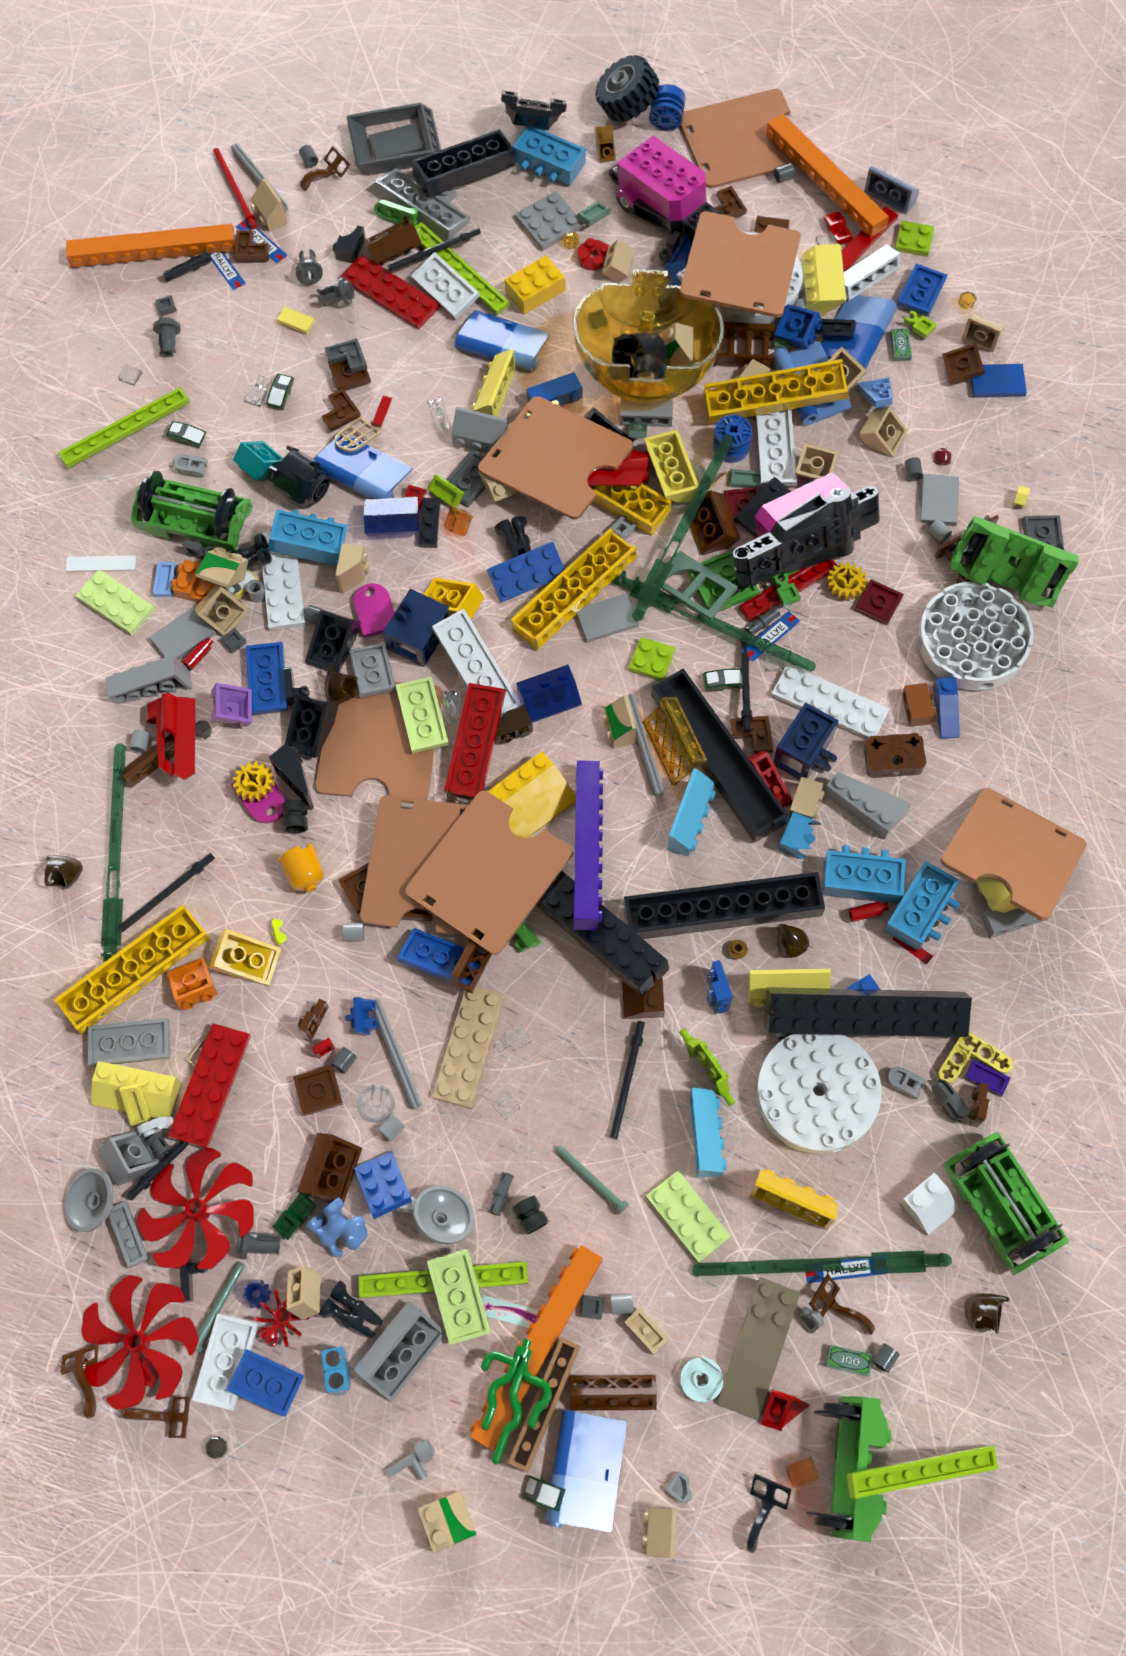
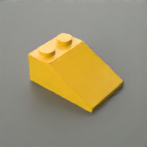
M435 577L423 594L449 606L450 616L465 609L470 619L473 618L485 599L474 583Z
M225 929L219 935L208 969L269 986L281 948Z

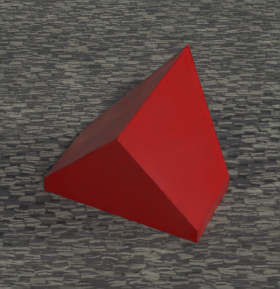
M771 1389L766 1401L761 1425L782 1431L784 1426L808 1408L810 1404L792 1395Z

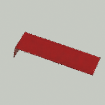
M382 396L373 422H370L371 425L382 426L392 397Z
M895 937L892 939L925 964L929 963L934 956L922 947L917 951Z

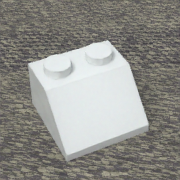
M935 1173L900 1202L902 1207L927 1236L959 1209L950 1190Z

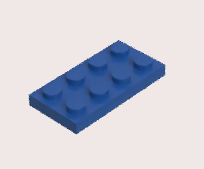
M552 541L486 570L498 599L502 603L552 582L565 569Z
M283 642L246 646L248 689H252V715L288 711L283 671L285 667Z
M413 928L397 957V962L451 983V974L465 948ZM478 961L470 964L472 971L481 967ZM471 976L463 978L461 983L471 986L473 983Z

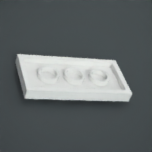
M435 252L411 275L412 279L455 319L480 297L479 292Z
M217 1314L192 1401L235 1411L239 1396L226 1391L245 1349L252 1351L259 1327L258 1323Z

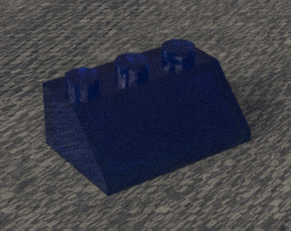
M418 497L364 500L365 535L420 533Z
M569 665L516 683L517 694L522 706L525 705L532 723L582 705L576 681Z

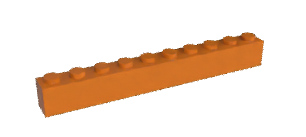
M784 114L768 122L767 137L790 160L795 162L799 169L803 170L810 180L814 181L853 222L861 227L864 233L873 237L887 227L889 216Z
M233 224L73 239L66 240V257L70 267L198 255L206 251L209 254L235 251L236 235Z
M583 1245L579 1249L574 1248L569 1257L572 1260L568 1268L566 1266L563 1267L558 1276L561 1279L557 1286L553 1285L548 1293L550 1299L547 1305H541L537 1312L539 1318L536 1324L532 1322L526 1331V1334L529 1335L527 1339L532 1341L529 1350L533 1351L528 1369L536 1377L603 1261V1257ZM507 1364L504 1373H507L510 1365ZM524 1378L517 1396L520 1405L531 1387V1384L525 1381ZM513 1380L501 1386L496 1392L497 1407L490 1428L483 1430L481 1427L488 1408V1399L481 1409L484 1414L480 1421L476 1419L470 1428L472 1432L470 1437L492 1451L496 1449L504 1426L512 1420L514 1415L509 1400V1392Z

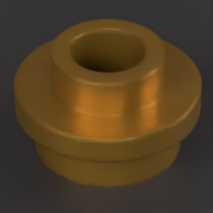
M733 940L728 946V953L734 959H742L748 952V947L742 940ZM739 946L742 950L738 952L734 948Z

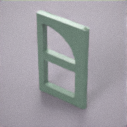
M679 551L653 581L656 586L709 620L716 616L738 589L736 585L682 551ZM681 572L698 573L699 575L683 594L665 583L668 578ZM706 579L725 590L709 610L690 599Z

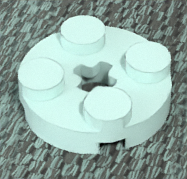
M709 1358L690 1360L684 1366L680 1375V1385L683 1392L689 1399L695 1402L706 1403L715 1399L723 1388V1375L719 1365ZM705 1374L707 1376L705 1380L708 1383L707 1385L702 1384L699 1386L696 1376Z

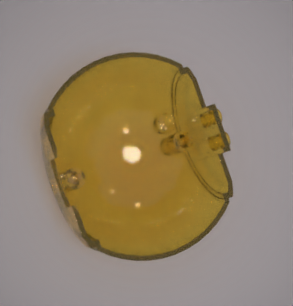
M632 270V284H600L599 287L594 288L581 300L574 314V341L585 369L605 390L631 402L644 404L660 403L688 392L712 368L722 345L724 323L717 306L712 303L682 297L680 295L681 286L667 285L668 271ZM675 322L693 327V361L684 367L666 366L665 364V372L661 379H654L653 373L648 371L640 373L638 379L629 378L630 364H612L611 354L614 344L613 338L626 333L647 332L648 334H659Z

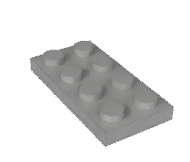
M168 1018L88 1026V1066L96 1067L98 1061L110 1064H124L170 1059V1020Z

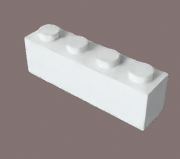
M885 245L845 271L846 299L850 301L900 268V253Z

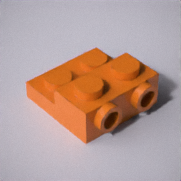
M185 559L183 564L180 563L177 573L179 575L177 579L172 580L171 589L175 597L200 603L216 584L195 577L201 563Z
M204 957L167 972L175 1002L180 1010H189L194 1007V1004L201 1001L209 1002L213 999V996L218 995Z

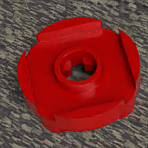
M593 238L586 239L580 245L577 252L581 267L589 271H597V268L601 267L603 269L609 245Z

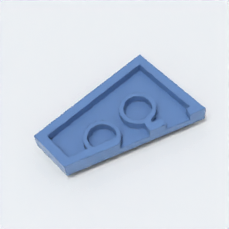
M890 377L857 383V390L875 408L881 409L887 405H892Z

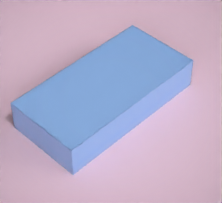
M157 562L153 588L154 597L173 596L171 583L176 576L177 565L175 562Z

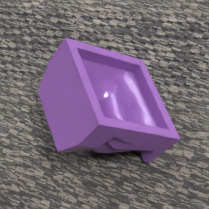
M216 683L211 690V698L214 699L211 722L239 723V726L243 727L252 723V689Z

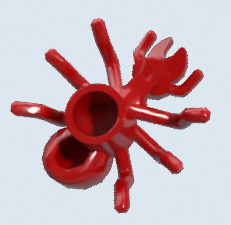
M276 1289L274 1290L277 1302L276 1311L260 1302V1306L271 1313L274 1319L254 1317L253 1321L273 1323L272 1326L263 1327L257 1333V1335H260L266 1330L261 1337V1340L268 1337L265 1342L266 1344L271 1343L275 1338L272 1347H274L278 1342L277 1330L281 1329L284 1345L288 1347V1337L284 1325L298 1336H301L302 1333L292 1326L290 1322L301 1321L302 1319L293 1317L294 1314L286 1310L287 1298L284 1300L283 1306H281V1300Z

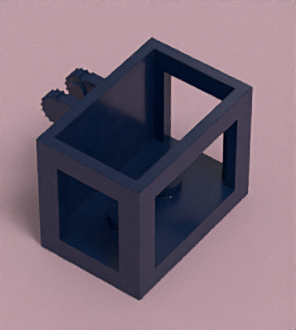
M410 588L382 632L386 649L425 667L440 643L431 627L450 616L449 606ZM398 643L414 650L416 654L398 646Z
M805 702L777 745L773 760L775 767L798 780H801V777L809 778L816 766L829 772L831 765L821 758L823 757L833 763L838 759L827 748L834 738L839 720ZM784 754L803 764L801 773L782 763Z

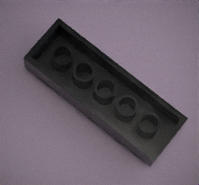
M498 129L413 159L412 176L425 195L429 197L515 166V150L502 131Z

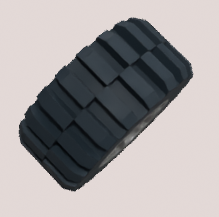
M629 55L626 58L619 59L618 62H614L609 69L605 70V73L599 78L600 81L597 82L596 100L607 116L614 121L625 122V120L630 121L632 118L640 116V113H644L647 110L646 108L651 106L653 99H656L657 92L659 91V78L647 60L638 55Z

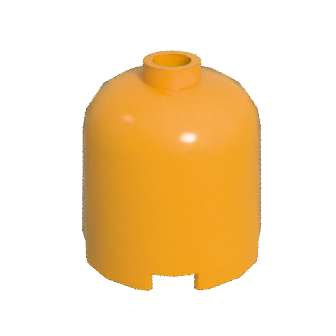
M309 843L307 848L303 849L300 846H296L282 853L283 858L279 857L278 861L291 888L296 891H306V893L316 890V886L324 878V871L314 845Z

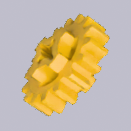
M840 562L839 567L834 565L833 569L829 571L827 583H829L828 589H832L831 594L837 593L838 599L844 596L845 600L849 596L853 600L855 594L861 596V592H864L867 579H865L866 573H861L862 567L857 569L856 563L850 566L849 562L846 565Z
M255 761L254 765L247 762V767L241 765L242 770L235 771L238 777H233L235 783L233 787L238 796L242 795L243 800L249 797L250 802H253L254 798L261 801V796L267 798L266 793L273 792L270 786H275L273 780L275 777L271 773L270 767L266 768L265 763L259 766L258 761Z

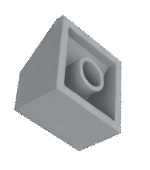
M138 1130L110 1138L98 1151L117 1186L136 1180L152 1170L160 1162L156 1158L153 1148L147 1145L148 1138H144V1135L140 1136Z

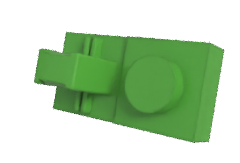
M525 922L515 932L519 937L514 945L520 952H525L530 947H537L541 943Z

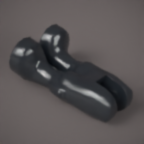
M524 516L513 517L511 524L508 519H505L494 527L497 535L504 536L505 548L508 550L511 559L531 551L530 539L525 534V528L528 523ZM511 524L517 534V540L513 536Z
M262 533L254 536V545L229 552L231 554H240L242 558L248 559L247 570L256 565L270 564L272 561L268 551V541Z
M339 1280L333 1288L330 1297L347 1306L351 1311L347 1312L332 1300L327 1299L322 1305L318 1316L321 1318L335 1317L341 1320V1323L346 1328H351L366 1337L374 1338L376 1333L362 1324L366 1318H369L370 1321L381 1326L384 1320L365 1305L364 1301L351 1297L347 1293L346 1284Z

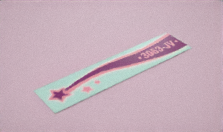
M483 1295L482 1300L487 1317L529 1328L532 1322L536 1324L539 1318L537 1315L539 1310Z

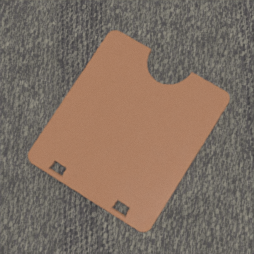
M771 89L684 111L680 126L697 167L704 171L702 166H708L709 171H706V187L715 188L774 172V168L787 163H792L793 167L798 166L766 135L769 121L781 114L785 116L790 114V109L781 90ZM692 128L693 133L689 134L687 129Z
M707 211L702 212L682 280L680 295L684 298L772 317H781L785 308L801 234L796 230L768 225L762 233L746 234L737 228L735 217ZM700 293L710 295V297L701 296ZM753 305L762 306V307H764V308H763V309H761V308H756V307H753Z
M536 396L529 401L480 462L478 468L481 474L571 519H579L597 496V493L588 485V478L591 473L601 468L617 470L632 451L633 442L561 406ZM528 412V413L531 414V415H530L529 418L526 420V419H524L523 417H524V416L526 415V413ZM496 451H499L500 454L497 458L492 457Z
M434 685L439 707L441 709L443 694L442 689L439 686ZM354 689V698L336 703L339 706L335 723L321 749L315 785L317 792L324 795L353 797V793L359 784L366 780H378L386 785L391 796L427 800L435 748L412 754L397 689L394 692L361 699L358 689Z
M984 788L941 857L940 862L944 867L973 883L981 877H992L1001 881L1010 891V904L1041 921H1046L1051 916L1087 843L1083 838L993 789ZM1001 802H1004V803H1006V804L1012 806V808L1008 807L1007 805H1005V804H1003V803H1001ZM1055 830L1058 831L1059 833L1065 835V837H1063L1062 835L1056 833Z
M480 791L406 886V894L480 947L496 955L504 949L571 859L573 851L568 844L545 829L531 838L516 836L509 827V818L513 808L491 793ZM428 896L436 901L433 907L424 901ZM476 929L484 934L482 940L472 935Z
M391 795L381 797L360 918L364 923L398 928L402 917L406 913L415 909H421L433 916L436 923V933L466 937L408 897L406 886L458 820L461 813L460 810H465L468 805ZM402 802L412 803V809L401 808ZM429 896L424 900L432 907L436 902Z

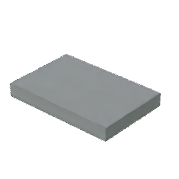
M923 474L920 523L932 524L937 519H940L945 525L956 526L959 477Z
M627 593L583 606L576 614L587 643L639 627V622Z
M194 606L150 636V639L164 657L173 655L176 659L180 660L190 653L201 640L205 641L208 637H213L216 635V632L209 623L197 615Z
M385 642L349 650L354 675L358 677L356 683L360 699L396 691Z

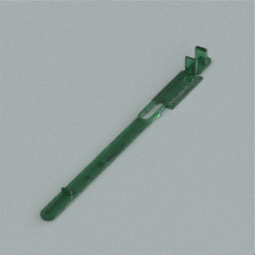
M731 435L723 437L668 546L665 548L662 558H656L637 595L640 600L632 614L633 620L644 621L648 607H651V603H655L673 567L671 563L674 557H676L677 551L733 443ZM672 542H678L669 563H664L663 559Z
M624 570L621 575H618L613 580L614 584L631 591L630 596L669 614L671 610L678 612L682 616H687L806 671L812 672L816 668L815 662L714 617L712 620H709L700 613L697 616H693L675 608L673 605L677 603L695 611L674 596L640 582L639 577H636L634 581L628 579Z
M122 743L114 747L109 861L106 882L107 899H103L101 946L104 947V953H101V957L104 959L103 963L116 954V947L121 946L122 930L118 927L122 924L123 898L119 899V888L121 886L120 864L125 781L122 775L125 774L126 747ZM112 871H117L116 896L110 898V874Z
M924 1251L873 1252L871 1256L697 1263L692 1267V1272L695 1276L827 1271L858 1272L861 1270H873V1274L926 1272V1268L948 1267L952 1259L948 1254H924ZM870 1259L873 1261L872 1267L844 1268L841 1265L843 1260Z

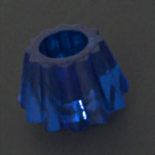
M255 1279L253 1282H248L247 1287L243 1289L244 1294L242 1297L245 1299V1304L249 1305L250 1308L256 1307L260 1309V1302L266 1304L270 1300L271 1290H269V1284H265L263 1280L257 1281ZM259 1290V1297L254 1298V1292Z

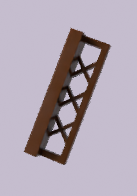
M172 733L165 737V758L167 760L174 757L175 738ZM157 744L118 772L130 788L159 768Z
M477 929L472 934L480 940L484 936ZM469 940L451 974L450 985L473 994L492 954L488 952L487 954L479 955L477 950L482 947ZM478 961L481 967L472 971L470 964ZM471 976L473 981L471 986L461 983L463 978Z
M656 1375L570 1376V1411L657 1410ZM574 1383H583L586 1387L574 1388ZM599 1383L608 1385L606 1388L597 1387ZM620 1383H627L630 1386L621 1388L618 1385ZM652 1383V1388H642L640 1384Z

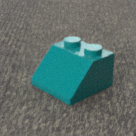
M264 441L241 442L233 458L238 467L250 474V477L256 481L268 480L267 473L269 467L272 466L277 469L283 460V457Z

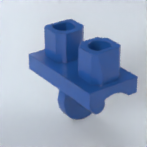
M354 997V1007L350 1008L351 1014L345 1016V1021L351 1022V1028H355V1033L363 1034L364 1036L370 1035V1031L378 1028L376 1018H369V1012L376 1010V1001Z

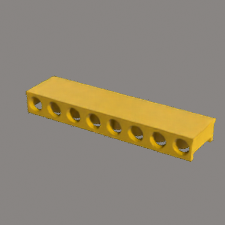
M842 359L704 384L709 424L717 423L727 415H738L745 418L848 399V388Z
M642 483L641 486H636L637 489L633 486H589L597 493L593 502L618 517L626 516L627 520L637 523V528L650 536L654 534L671 512V500L665 499L664 496Z
M608 529L511 619L512 630L539 650L583 606H586L638 558L637 547H632L613 533V529Z
M183 904L55 998L54 1001L81 1035L88 1030V1026L96 1024L209 940L210 937Z

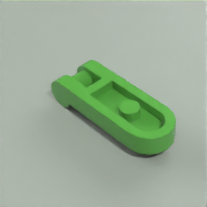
M382 199L374 205L375 213L383 219L399 223L407 219V216L411 217L414 226L418 225L416 219L418 210L416 208L409 209Z

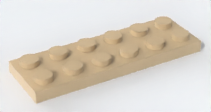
M477 986L473 994L464 991L434 1089L433 1099L472 1109L505 998L504 993Z

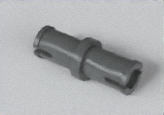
M773 606L763 615L757 616L754 622L745 627L747 634L752 637L762 628H767L770 622L781 615L779 610Z
M505 1172L501 1173L497 1188L493 1190L494 1196L488 1209L490 1214L501 1215L505 1199L509 1197L508 1191L514 1178L513 1175Z

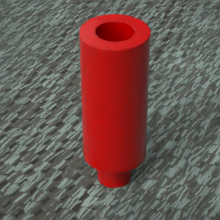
M209 637L205 641L201 640L182 663L192 671L211 650L210 646L213 640Z
M878 901L849 908L848 913L851 922H856L883 915V911L889 910L888 903L881 904Z

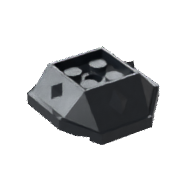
M502 90L501 101L505 104L506 113L513 125L549 130L558 121L559 116L566 112V100L550 98L548 103L518 98V92Z

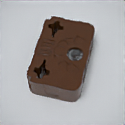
M918 733L869 736L864 745L867 775L871 778L920 775L926 765L923 737L919 736Z

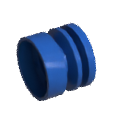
M671 84L659 86V91L657 92L656 99H653L649 114V120L655 128L671 131L679 128L682 124L686 96L681 88Z
M727 415L717 422L713 441V450L717 458L727 463H737L748 455L752 435V427L748 420L738 415Z

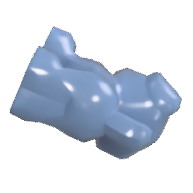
M339 1197L322 1210L328 1218L327 1224L324 1223L325 1218L322 1213H319L305 1224L311 1232L318 1236L320 1242L327 1246L335 1257L343 1255V1251L336 1246V1241L339 1237L343 1238L350 1250H356L368 1235L363 1217L358 1215L350 1220H346L341 1214V1209L344 1205Z

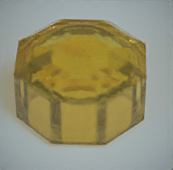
M567 232L564 235V246L568 249H575L579 246V235L575 232Z
M967 291L961 294L958 303L961 308L970 309L973 308L977 298L974 293Z

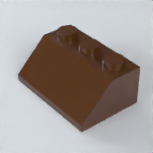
M411 217L367 238L366 242L376 264H384L389 261L390 257L394 255L398 257L404 253V250L418 247L421 239Z
M709 490L685 511L702 555L728 549L741 539L724 494Z
M653 976L654 985L643 997L622 980L624 1019L664 1018L663 977L656 981Z
M317 1133L297 1192L329 1204L339 1197L344 1204L355 1172L354 1167L357 1166L362 1147L332 1134Z

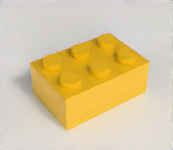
M547 255L504 279L506 294L523 314L530 312L566 291L565 276Z

